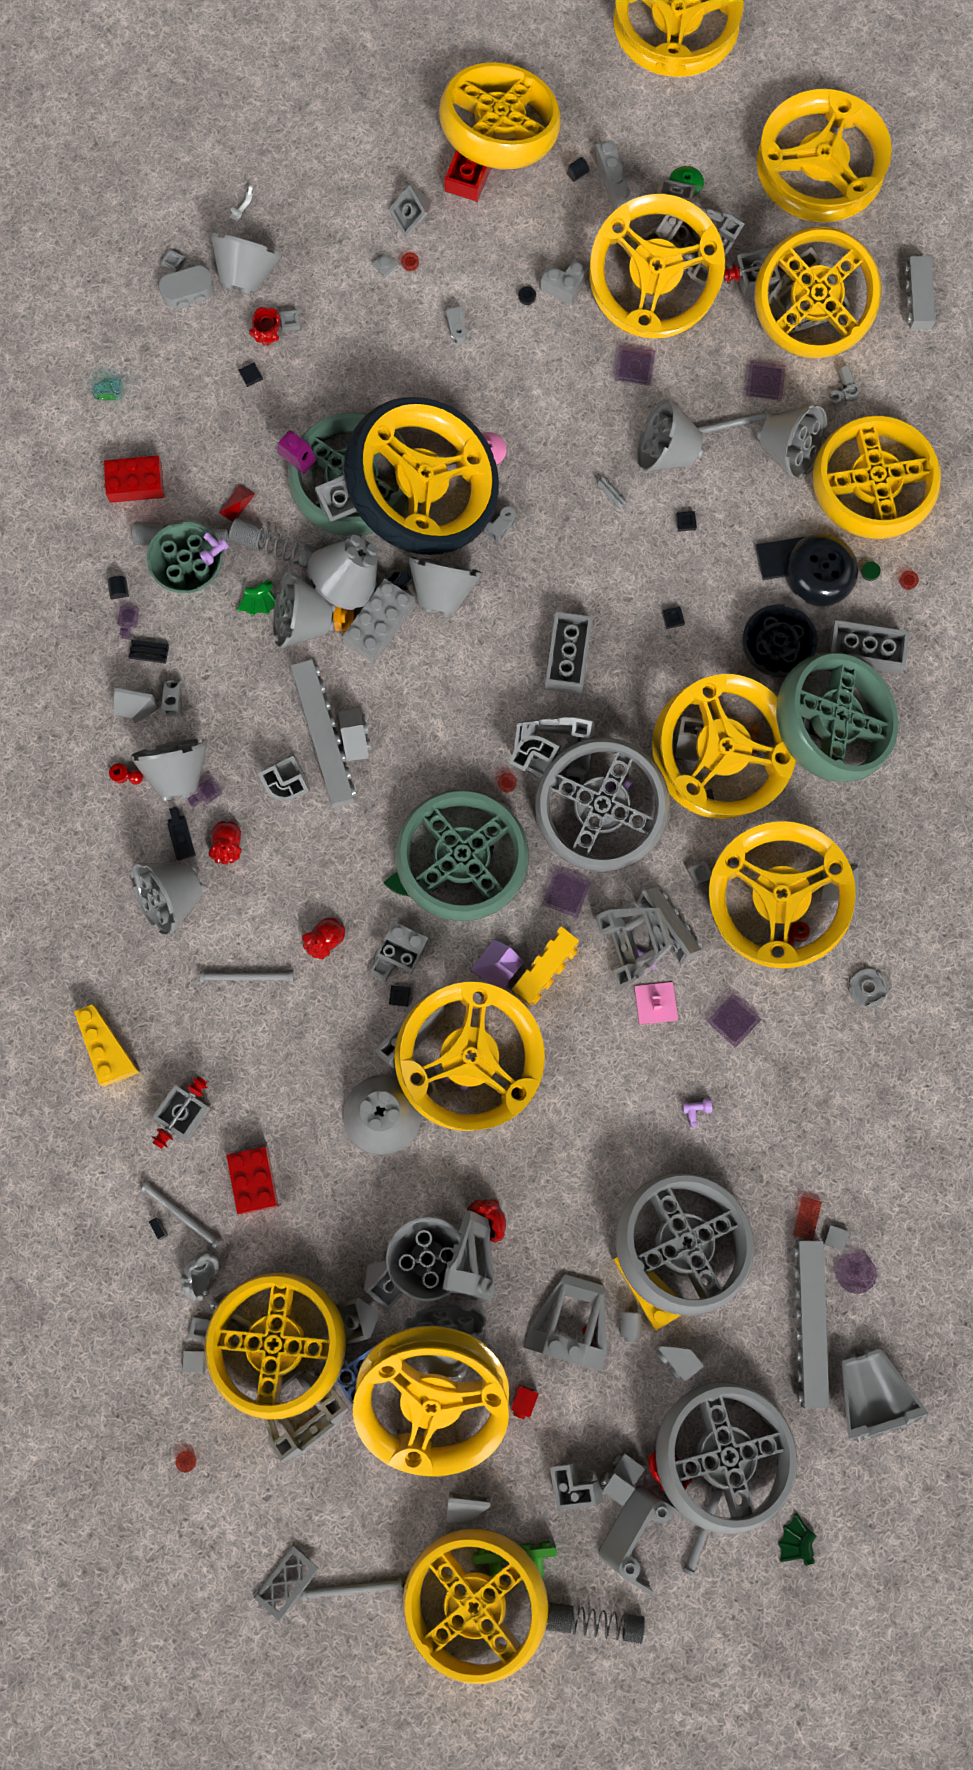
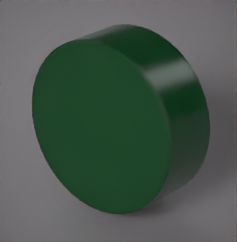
M875 562L865 563L861 570L862 577L867 581L876 580L881 572L880 566Z

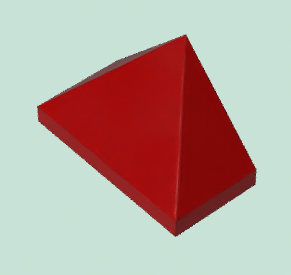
M239 485L219 514L233 522L240 516L255 493Z

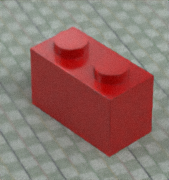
M518 1384L510 1406L513 1415L525 1420V1417L530 1418L539 1395L538 1391Z

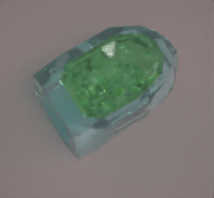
M119 378L104 379L92 387V395L97 400L119 401L122 399L123 384Z

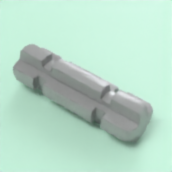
M606 477L598 481V486L604 489V493L612 502L615 501V505L619 509L626 505L627 501L623 496L620 497L621 494L612 484H609Z

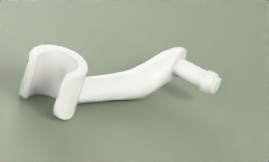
M249 185L245 200L238 210L234 207L231 208L232 214L229 215L231 219L238 221L242 216V212L250 204L253 196L251 193L252 185Z

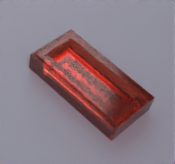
M801 1197L793 1236L813 1241L822 1204L821 1201Z

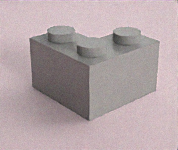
M573 259L566 272L549 265L541 278L540 290L572 305L588 279L589 266L576 259Z
M360 708L338 711L347 762L369 758L368 751L372 749L370 739L366 740L365 734H369L365 714L361 715Z
M623 1452L622 1455H616L611 1463L613 1468L610 1472L606 1471L600 1479L602 1491L622 1506L625 1505L635 1490L633 1486L645 1470L642 1465Z
M577 1461L558 1463L550 1467L557 1510L596 1506L603 1502L600 1480L580 1482Z

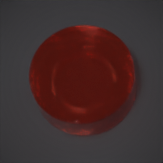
M411 252L404 254L401 259L403 269L409 272L415 271L419 266L418 256Z
M905 571L899 579L900 586L905 590L914 589L919 582L918 575L913 571Z
M511 773L502 774L498 779L499 789L505 793L515 790L517 786L516 777Z
M191 1451L181 1452L175 1461L177 1469L184 1473L192 1471L197 1463L196 1456Z

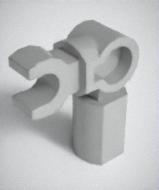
M843 366L839 368L838 373L844 389L842 391L834 390L830 392V397H838L837 400L833 401V405H839L844 400L845 402L849 400L854 401L859 396L860 388L855 384L850 366Z

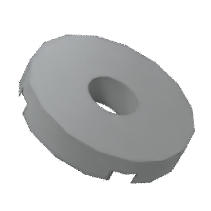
M870 968L859 970L849 981L850 995L861 1006H876L886 997L888 984L886 978L877 970L875 971ZM869 982L873 985L874 989L871 993L864 990V983Z

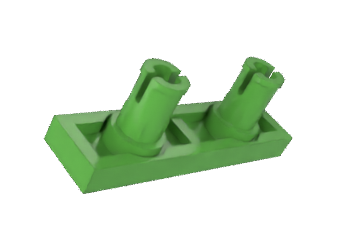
M551 1541L539 1542V1546L531 1547L530 1543L519 1544L532 1558L542 1578H544L543 1559L545 1557L557 1556L556 1544L552 1545ZM478 1548L477 1552H473L474 1564H489L490 1577L498 1573L502 1569L501 1563L506 1561L498 1554L483 1548Z

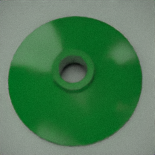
M691 166L676 168L669 178L671 181L695 185L693 196L697 195L704 185V178L701 172Z

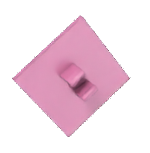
M673 982L634 986L639 1025L678 1020Z

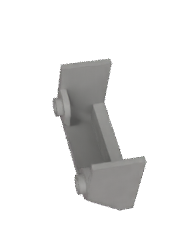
M643 1486L636 1487L599 1549L600 1558L624 1579L652 1596V1588L637 1578L640 1573V1565L630 1554L650 1519L658 1523H666L675 1513L692 1524V1522L686 1519L672 1504Z

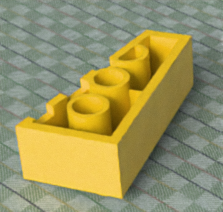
M562 926L557 930L558 933L555 939H550L543 950L544 952L537 956L531 965L532 967L526 970L512 988L511 992L529 1007L532 1003L535 1005L542 997L540 993L544 988L548 990L554 983L552 978L555 974L560 975L566 968L564 963L568 958L572 960L578 953L576 948L578 947L579 940Z
M92 1004L74 1011L99 1085L104 1087L141 1073L96 1006Z
M618 1256L612 1259L653 1330L657 1331L681 1316L658 1309L644 1300L626 1279ZM653 1271L646 1273L649 1279L660 1289L678 1297Z

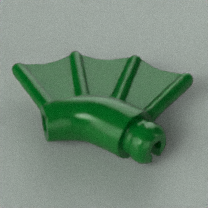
M267 579L256 587H245L244 596L237 608V612L245 611L251 614V616L257 613L269 614L274 609L276 599L270 592V589L273 588V583Z

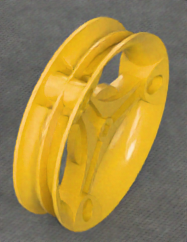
M615 0L614 30L624 52L635 63L646 70L671 77L696 75L719 64L730 53L737 40L744 0H641L652 9V18L655 25L665 33L666 43L655 47L643 40L631 24L628 12L629 3L637 0ZM717 9L727 15L724 30L712 43L695 51H690L682 45L685 35L697 30L702 23L704 15ZM671 35L679 36L678 43L670 42Z
M815 89L801 92L782 102L772 112L764 126L757 153L759 180L770 199L781 209L793 216L814 222L843 220L862 211L877 196L891 160V138L880 115L860 98L833 89ZM824 114L829 122L825 129L809 134L798 147L780 150L779 146L775 143L778 134L794 120L807 115ZM833 125L840 127L837 134L830 132ZM856 126L869 141L874 158L873 169L869 177L858 179L848 166L850 150L847 143L842 139L844 128ZM802 171L812 179L832 183L844 196L833 199H821L805 195L792 188L781 177L779 172Z
M650 194L640 196L617 208L605 220L598 231L592 247L589 265L592 293L603 314L621 330L645 338L674 336L694 326L712 306L724 277L725 253L721 237L715 225L699 207L673 195ZM650 214L669 215L688 224L701 240L698 245L686 248H677L674 244L664 239L646 241L629 227L630 221ZM618 225L622 228V231L616 233L613 227ZM626 234L638 245L636 250L623 239ZM619 243L631 257L629 265L630 276L635 286L641 291L639 309L631 313L627 312L616 302L606 282V254L609 245ZM704 248H711L713 250V254H706L704 252ZM698 251V258L683 262L682 256ZM702 263L708 269V276L699 298L689 309L680 315L660 320L654 314L659 296L670 292L678 285L683 275V270ZM655 264H658V265H659V266H658V268H659L658 271L654 270V269H655V267H654ZM646 294L654 295L650 311L642 309ZM645 317L648 320V324L641 325L639 319Z
M719 674L705 677L674 695L659 714L652 735V758L665 778L669 795L687 810L697 815L714 819L742 816L759 810L772 802L788 784L796 760L787 750L778 729L776 718L778 697L761 683L735 674ZM703 689L708 692V697L704 696ZM722 693H730L740 696L755 705L767 719L773 732L775 744L767 747L752 741L748 731L742 724L727 718L718 697ZM711 702L716 720H713L707 704ZM688 705H699L704 727L698 734L696 741V751L699 760L689 775H681L673 756L672 740L674 728L679 716ZM752 750L766 753L765 759L751 756ZM776 755L779 757V763L775 759ZM748 763L765 766L769 777L761 788L750 796L736 801H716L707 798L704 786L715 774L721 776L732 775L741 771ZM705 767L708 773L699 782L695 776ZM687 785L692 788L691 794L687 791Z
M770 822L755 826L741 833L720 854L710 878V907L722 937L742 957L766 967L795 968L822 958L843 938L854 913L856 887L854 875L846 856L828 836L815 828L796 822ZM793 841L804 844L818 852L824 858V865L803 873L788 866H777L765 871L747 862L745 854L764 843ZM730 860H737L739 862L738 866L735 868L728 865ZM838 866L841 871L838 874H833L830 868ZM744 867L759 875L756 882L741 873ZM825 872L827 878L812 885L809 884L807 879ZM738 877L753 889V902L756 910L763 918L770 921L771 937L769 943L763 946L753 943L734 925L726 903L728 880ZM828 883L837 886L839 889L838 908L830 926L815 941L794 949L787 943L791 923L799 920L807 912L814 891ZM785 892L786 898L782 897L779 899L778 893ZM775 924H785L784 942L774 941ZM781 948L784 953L781 957H775L772 954L773 950Z
M462 982L446 986L428 995L409 1012L400 1027L396 1039L394 1063L396 1076L404 1095L422 1116L448 1129L474 1131L501 1125L518 1115L528 1105L535 1095L543 1076L545 1051L543 1038L536 1020L518 998L504 989L491 984ZM474 993H478L481 996L480 1003L474 1001ZM460 1001L466 1006L462 1028L453 1031L447 1036L441 1046L439 1058L421 1067V1065L413 1061L415 1040L421 1026L440 1007L451 1002ZM490 1005L504 1012L514 1023L521 1036L525 1062L523 1074L519 1080L512 1079L499 1066L498 1047L494 1039L485 1031V1010ZM472 1009H479L477 1028L470 1027ZM472 1054L473 1058L467 1060L466 1055ZM441 1063L444 1072L428 1078L425 1069ZM413 1073L419 1076L418 1084H414L411 1081ZM494 1073L508 1083L505 1089L491 1079ZM444 1077H448L458 1085L467 1087L485 1083L501 1094L500 1105L492 1110L477 1114L453 1112L440 1106L426 1093L428 1083ZM514 1088H516L519 1091V1097L517 1099L513 1098L512 1096V1090Z
M421 1326L402 1330L379 1342L368 1353L361 1364L353 1402V1419L356 1430L368 1450L382 1462L400 1471L420 1476H446L463 1472L488 1458L497 1449L506 1433L509 1420L508 1377L496 1354L483 1342L465 1332L440 1326ZM421 1355H438L453 1358L474 1369L482 1377V1380L460 1383L438 1374H423L408 1365L404 1359ZM390 1381L401 1392L400 1406L402 1413L412 1423L410 1433L394 1436L380 1423L372 1407V1392L375 1383ZM485 1406L491 1412L482 1428L464 1441L452 1445L434 1447L429 1440L436 1429L451 1425L464 1410ZM419 1427L425 1428L423 1436L416 1434Z

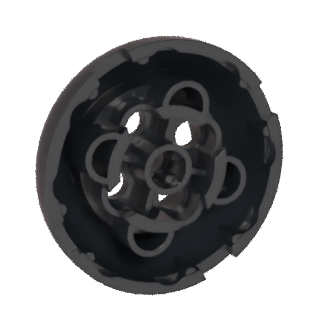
M813 534L801 539L793 546L786 558L785 576L792 592L804 599L806 603L821 607L831 606L841 602L852 592L858 578V563L852 549L840 538L829 534ZM828 555H831L834 560H830ZM810 557L817 558V562H812ZM833 571H835V576L837 578L832 577L831 573Z
M775 604L761 608L750 617L743 631L742 645L746 658L755 669L768 676L786 677L798 663L815 655L818 636L814 624L805 613L797 608L793 609L783 604ZM778 630L785 631L786 634L781 633V632L778 633ZM767 637L769 639V643L766 644V641L762 638ZM793 645L795 649L789 651L787 646ZM777 653L778 658L772 657L771 654Z

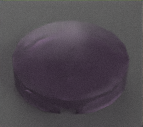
M859 1253L849 1254L838 1263L836 1270L837 1280L840 1286L847 1292L863 1294L874 1286L877 1278L876 1267L867 1256Z

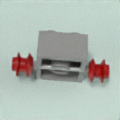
M771 247L736 255L732 268L729 269L728 266H725L723 280L727 281L728 284L733 279L736 283L738 282L743 298L754 296L759 269L771 251ZM778 264L771 276L768 292L774 291L781 278L778 269L781 272L784 271Z
M197 1076L196 1079L192 1077L194 1080L193 1084H187L188 1090L191 1091L189 1093L174 1085L152 1117L165 1126L164 1129H156L158 1132L156 1137L151 1136L154 1139L152 1143L162 1149L164 1146L168 1148L167 1141L173 1140L171 1132L189 1141L210 1111V1107L195 1098V1095L204 1096L202 1090L209 1088L206 1086L208 1082Z

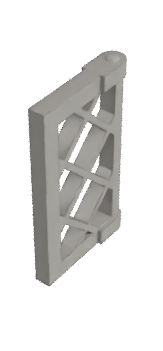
M292 1545L258 1593H256L254 1599L281 1622L320 1568L304 1555L297 1546ZM294 1554L297 1557L298 1564L287 1566V1562ZM301 1566H307L310 1569L304 1579H302ZM298 1567V1580L288 1581L287 1568ZM284 1569L285 1582L274 1583L276 1577ZM299 1582V1586L289 1597L288 1584ZM285 1584V1598L275 1599V1586ZM271 1586L272 1599L267 1600L263 1595ZM286 1600L285 1605L278 1611L275 1601Z

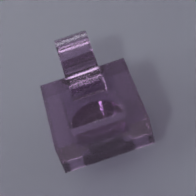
M120 606L117 624L121 626L120 635H122V639L129 640L131 627L137 628L139 608Z
M210 778L198 786L196 789L197 794L190 796L187 800L192 808L202 801L208 805L222 795V792Z

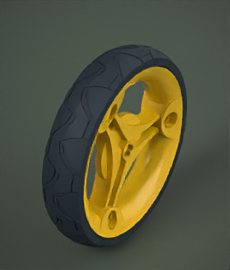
M403 397L393 399L377 406L366 414L357 424L352 437L349 439L344 459L345 481L348 493L362 520L375 534L386 542L402 550L422 555L449 553L472 542L489 523L495 511L499 494L496 461L488 442L480 430L466 416L453 409V407L428 398ZM420 427L431 430L448 440L458 452L454 457L443 458L427 449H411L394 437L395 429ZM380 452L396 469L397 483L409 501V516L407 518H404L390 507L381 495L373 472L374 454ZM456 464L457 469L448 471L446 466ZM461 475L466 481L471 483L468 504L455 520L447 524L437 525L434 520L429 518L430 505L445 494L449 486V479ZM418 502L422 503L421 514H417Z

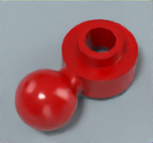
M121 763L114 764L109 770V777L116 783H124L129 780L130 783L138 785L143 781V774L139 770L129 772L128 768Z
M804 922L794 923L791 926L787 943L793 946L794 941H806L810 935L809 926ZM800 928V929H803L804 931H803V932H798L797 929ZM784 935L778 941L784 942Z

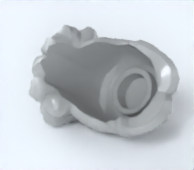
M202 1252L187 1263L184 1274L180 1277V1282L182 1284L181 1289L184 1290V1294L190 1299L202 1301L204 1296L208 1295L209 1290L207 1287L212 1277L219 1273L218 1258L207 1252Z

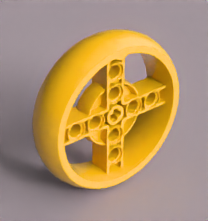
M480 63L461 70L448 82L439 103L441 127L450 144L469 160L491 168L518 169L536 163L551 150L560 132L561 114L559 104L552 90L533 73L506 63ZM454 104L474 115L476 124L472 128L458 116L454 109ZM527 104L540 114L546 128L526 116L525 106ZM511 138L516 139L515 141L499 140V139H511Z
M831 227L806 228L782 239L764 259L755 283L754 299L756 312L766 334L783 350L804 358L820 359L832 357L853 347L869 331L879 310L882 284L879 269L872 254L857 238L845 231ZM826 242L839 246L848 253L833 268L824 265L808 267L793 249L806 243ZM796 262L798 269H790L789 263ZM841 263H847L849 271H843ZM778 264L793 280L791 288L793 306L776 322L769 305L768 290L771 276ZM859 265L866 281L867 298L863 314L857 322L842 304L845 297L843 280ZM803 275H807L810 278L809 284L802 282L801 278ZM833 276L836 281L835 284H829L827 277ZM820 289V296L816 297L814 294L816 290ZM801 302L808 304L809 308L807 311H803L800 308ZM827 302L834 305L833 311L826 309ZM787 315L794 316V324L787 322ZM839 316H844V317H845V319H846V324H845V325L839 324V322H838V317H839ZM803 318L811 321L827 319L843 337L826 344H808L794 339L788 333Z
M865 416L843 424L824 441L816 455L813 466V488L823 512L839 528L862 538L887 539L912 530L930 514L936 504L941 488L940 463L931 443L912 425L887 416ZM878 436L894 440L903 445L916 459L900 462L892 454L881 450ZM856 438L860 457L853 463L851 469L828 474V463L833 452L843 443ZM838 481L843 482L844 485H840ZM925 481V493L920 504L909 514L898 518L893 498L899 494L903 484ZM877 492L883 493L884 496H880ZM854 493L862 501L872 504L875 519L866 518L854 513L844 506L836 495ZM881 509L887 510L888 513L883 512Z
M286 1272L257 1275L234 1287L215 1309L205 1337L206 1365L210 1378L218 1392L239 1411L261 1419L276 1420L293 1417L320 1402L335 1384L341 1372L346 1353L344 1323L331 1297L313 1281L303 1276ZM271 1289L267 1316L256 1321L249 1332L226 1330L233 1313L245 1300L258 1292ZM294 1290L307 1296L317 1305L326 1321L329 1340L305 1338L300 1325L291 1318ZM280 1298H284L285 1304L279 1309L277 1301ZM277 1319H281L282 1326L276 1330L274 1323ZM235 1336H238L240 1342L234 1347L232 1340ZM258 1338L259 1346L254 1349L252 1347V1341L253 1339ZM297 1341L299 1349L296 1352H292L291 1346L293 1342ZM278 1342V1347L273 1348L271 1346L272 1343ZM317 1343L319 1351L316 1354H312L311 1347ZM223 1350L246 1352L250 1364L260 1372L257 1400L246 1396L234 1385L224 1364ZM302 1358L326 1360L320 1376L307 1391L292 1400L280 1403L283 1375L291 1372L300 1363ZM274 1360L277 1366L271 1372L269 1370V1363ZM269 1382H272L274 1384V1389L272 1392L268 1393L266 1390V1385Z
M470 1528L445 1534L429 1544L420 1553L411 1567L404 1587L403 1614L406 1628L414 1647L432 1668L444 1676L459 1682L488 1684L500 1681L516 1673L536 1653L547 1626L548 1598L541 1573L523 1548L500 1533L486 1529ZM462 1547L483 1548L498 1554L509 1563L493 1577L477 1572L466 1573L450 1551ZM444 1567H450L453 1571V1575H448L445 1572ZM429 1568H431L447 1589L444 1602L446 1617L430 1631L426 1626L421 1610V1589ZM502 1575H508L511 1578V1583H506ZM523 1579L531 1602V1621L527 1635L520 1644L503 1620L506 1614L505 1594ZM458 1584H463L466 1592H461L458 1589ZM487 1588H492L495 1591V1596H490L487 1593ZM475 1602H477L479 1605L476 1608L472 1606V1604H474ZM455 1615L462 1616L464 1623H459ZM484 1619L491 1620L493 1627H488ZM440 1628L445 1629L448 1632V1636H443L440 1633ZM458 1634L469 1639L484 1638L500 1658V1661L489 1664L466 1662L451 1655L443 1647ZM498 1637L505 1638L507 1644L502 1645L499 1643Z

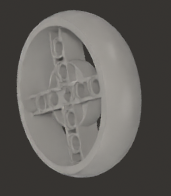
M606 737L592 738L567 747L547 766L538 784L535 811L544 839L558 856L581 869L609 872L629 867L643 859L653 850L667 826L670 798L661 770L644 751L623 740ZM596 752L616 754L606 776L593 777L582 785L559 775L567 765L584 755ZM632 761L643 770L652 785L655 797V813L653 818L631 808L630 795L622 784ZM622 765L624 773L616 775L613 771L614 766ZM608 782H613L616 785L614 792L606 791L605 785ZM566 783L573 786V791L570 794L562 791V786ZM552 791L574 801L575 815L583 825L573 848L561 838L553 824L550 813V796ZM583 791L588 792L591 796L587 802H583L579 798ZM604 799L608 807L600 810L597 802ZM621 807L625 810L623 818L615 816L614 811L616 808ZM638 815L643 819L642 825H633L632 818ZM591 817H597L600 820L598 827L594 828L589 825ZM624 824L645 834L644 838L637 845L622 854L611 857L589 856L599 833L613 832ZM589 834L592 841L589 845L581 843L582 835Z
M671 1173L648 1181L638 1188L627 1201L617 1225L616 1250L626 1279L644 1300L665 1312L693 1316L706 1314L721 1308L731 1301L742 1289L753 1264L754 1238L744 1209L737 1199L723 1186L697 1174ZM672 1190H688L702 1195L711 1201L722 1212V1215L705 1222L696 1215L683 1213ZM650 1200L662 1224L656 1235V1247L637 1256L634 1246L635 1222L641 1208ZM663 1202L669 1205L670 1211L664 1209ZM673 1221L679 1224V1229L674 1228ZM716 1222L721 1224L722 1231L716 1228ZM699 1230L704 1232L705 1239L699 1236ZM732 1231L735 1242V1261L728 1280L721 1287L709 1262L714 1254L715 1239ZM686 1241L688 1244L685 1247L682 1244V1242ZM665 1247L671 1250V1256L665 1253ZM648 1256L653 1257L654 1265L648 1262ZM692 1257L697 1260L698 1266L692 1264ZM665 1265L672 1271L688 1274L700 1299H684L670 1295L655 1285L646 1273ZM701 1276L707 1279V1285L701 1282Z
M714 1382L689 1391L668 1411L657 1437L656 1466L661 1485L667 1497L686 1519L711 1532L740 1534L764 1525L785 1505L796 1478L797 1452L794 1437L786 1419L767 1397L741 1384ZM723 1398L737 1400L752 1408L763 1419L771 1434L751 1439L741 1429L731 1426ZM699 1405L707 1432L698 1443L696 1455L675 1461V1443L680 1426L687 1415ZM713 1410L718 1414L717 1420L712 1418ZM719 1430L724 1435L722 1442L718 1439ZM763 1441L767 1444L765 1452L761 1448ZM744 1446L748 1449L747 1457L742 1452ZM729 1454L730 1458L725 1460L724 1456ZM777 1454V1470L773 1486L766 1499L754 1509L747 1481L755 1472L757 1459ZM706 1457L711 1461L709 1468L705 1466L704 1461ZM687 1462L692 1466L690 1474L685 1469ZM731 1473L736 1477L734 1484L731 1483L729 1478ZM702 1475L710 1484L723 1489L731 1517L716 1516L699 1507L688 1496L680 1481ZM737 1494L742 1498L740 1505L736 1503L735 1498Z

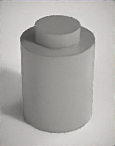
M621 1312L620 1337H625V1342H637V1338H641L642 1313Z

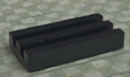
M131 640L132 645L128 655L129 659L166 664L169 650L168 644ZM135 646H144V647L164 649V651H161V650H153V649H146V648H139V647H135ZM134 652L163 655V658L137 655Z

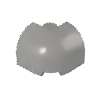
M529 735L518 743L508 763L523 771L528 770L541 777L547 766L557 756L561 745L540 735Z
M294 755L258 773L268 794L277 800H292L310 791L308 781Z

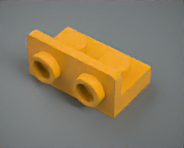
M335 606L333 612L335 631H347L354 621V610Z

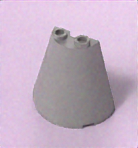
M870 1348L863 1351L864 1355L856 1357L855 1354L844 1357L842 1369L847 1430L850 1441H858L857 1437L860 1436L862 1440L879 1437L909 1426L912 1420L915 1419V1422H918L928 1415L926 1408L881 1349L875 1350Z

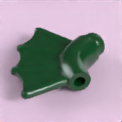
M794 1513L793 1520L788 1525L783 1526L784 1536L778 1542L781 1548L780 1562L803 1559L804 1565L809 1566L815 1563L812 1544L817 1535L807 1528L797 1513Z

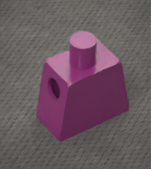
M289 430L278 442L277 453L303 474L316 462L310 445L293 431Z

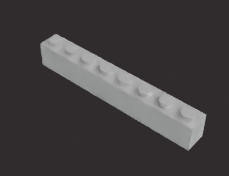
M311 659L291 665L332 808L355 803L353 797L357 796L354 785L350 786L348 781L352 779L349 768L345 769L343 762H346L344 751H339L338 747L341 744L339 734H334L333 727H336L334 717H329L328 710H331L328 699L324 700L322 694L326 692L323 682H319L317 677L321 675L318 664L314 665Z
M796 1241V1245L793 1246V1257L797 1258V1266H794V1278H797L798 1286L794 1287L795 1299H798V1307H795V1318L799 1319V1328H796L795 1334L800 1349H796L797 1361H800V1370H797V1381L801 1382V1391H798L797 1394L798 1403H801L803 1408H829L824 1242Z

